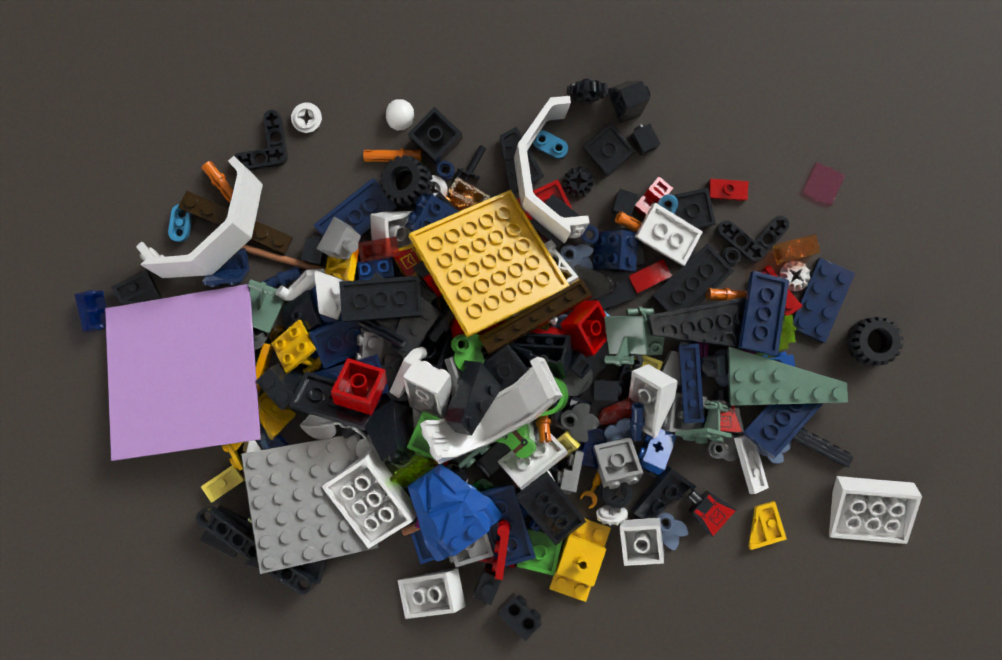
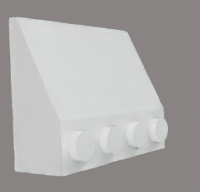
M374 449L357 459L322 486L323 490L368 549L413 522L417 516L412 500L383 461H381Z
M837 476L832 492L829 536L832 538L907 544L922 495L916 485L911 482Z

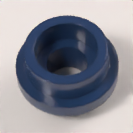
M442 161L437 165L436 174L443 180H449L454 176L455 168L451 162ZM444 168L449 169V172L447 174L442 173V170Z
M588 225L580 239L585 244H593L599 238V231L595 226ZM587 231L592 232V238L589 239L586 237Z

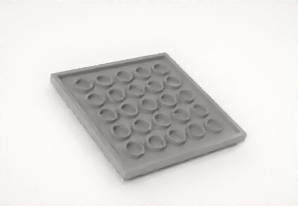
M356 433L347 439L343 436L241 454L260 574L378 548V543L369 549L322 488L326 482L359 459L356 453V445L358 440H361L360 434Z

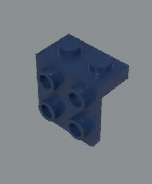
M423 194L417 199L415 210L408 215L405 228L410 231H416L451 216L458 211L433 194Z
M626 230L599 232V238L594 243L593 269L636 271L638 239L635 238L636 232Z
M246 248L239 249L213 275H207L203 280V285L217 287L223 283H229V285L240 284L250 270Z

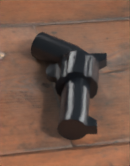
M557 400V401L551 406V409H553V408H555V407L557 406V404L559 403V400ZM561 411L550 415L551 425H555L564 431L568 430L561 424Z

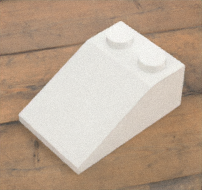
M415 359L403 376L409 406L420 412L426 411L443 419L446 417L452 387L451 376L443 369H437L426 361Z
M649 364L633 370L626 418H631V405L634 402L643 403V417L645 419L643 431L653 438L657 437L675 399L677 380Z
M458 568L440 570L397 580L405 619L455 613L466 607Z

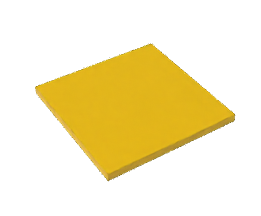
M511 190L409 233L410 240L467 338L538 304L569 286Z

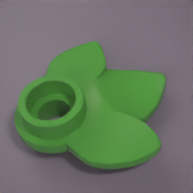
M460 334L452 339L451 347L455 352L454 363L459 370L464 372L465 367L463 364L465 360L484 363L483 354L480 350V347L483 346L479 340L480 335L474 334L467 338L466 335ZM459 341L463 342L462 348L458 347Z

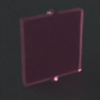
M816 162L802 193L815 198V201L820 200L828 205H832L845 175L833 170V167H826Z

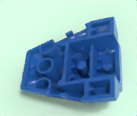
M442 463L436 465L408 485L425 545L437 562L449 556L457 555L488 533L490 527L502 517L501 512L491 498L486 495L484 496L474 486L466 483L460 476Z

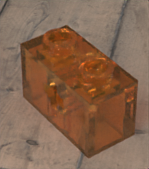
M456 177L446 198L455 208L462 211L488 200L490 195Z
M816 234L778 243L772 248L777 265L821 253Z

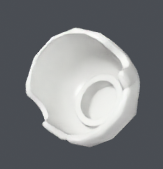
M403 99L391 101L386 109V121L389 126L397 131L406 130L412 125L414 109L411 104Z

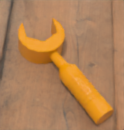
M598 471L592 481L593 486L591 490H586L580 495V500L585 495L591 497L593 503L588 508H593L597 504V496L594 491L601 483Z

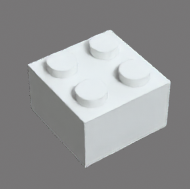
M660 518L625 520V523H620L624 566L664 564Z

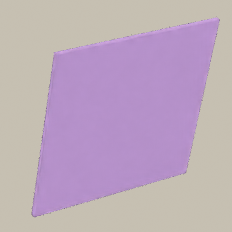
M248 284L105 308L111 461L261 440L257 383L255 382L256 367L251 296Z

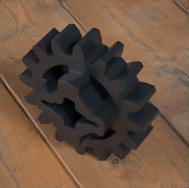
M585 78L582 81L576 82V84L571 83L570 86H567V96H570V100L574 99L577 103L592 104V102L599 101V99H604V97L608 96V85L598 80Z

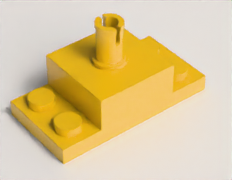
M584 518L587 522L565 539L549 589L586 602L591 586L594 587L606 552L605 544L611 528Z

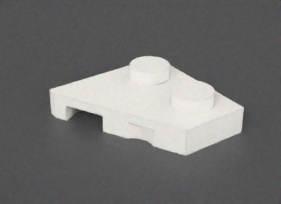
M315 270L319 313L339 320L341 316L339 282L344 280Z

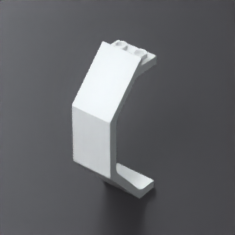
M570 96L550 97L519 141L514 155L522 209L564 244L568 237L577 238L584 233L589 225V217L563 218L534 195L527 150L547 121L565 119L571 104Z
M233 156L228 162L236 169L237 178L226 220L188 255L164 257L162 254L159 255L153 248H148L145 243L140 242L136 246L141 252L139 256L144 260L140 265L161 278L213 275L252 238L263 184Z
M536 357L531 360L532 367L516 383L498 393L472 436L455 432L444 421L445 418L426 420L420 423L422 436L427 440L430 446V454L438 464L497 441L537 419L563 395L545 359Z

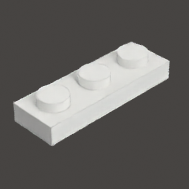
M744 434L734 438L749 494H756L769 488L757 445Z

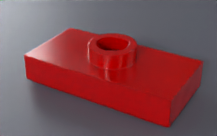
M710 179V198L747 201L749 181Z

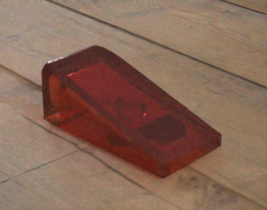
M396 236L358 243L361 263L400 256Z
M627 398L602 409L598 418L600 425L617 423L621 419L631 418V405H633L634 401L631 398Z

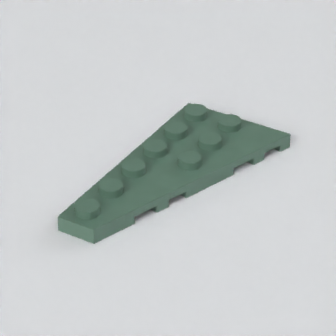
M727 347L729 405L848 402L846 382Z

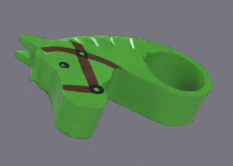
M553 376L563 396L555 408L543 412L539 417L556 414L565 407L568 400V390L560 378ZM528 424L495 441L505 443L519 458L530 457L537 449L535 442L529 438L530 430Z

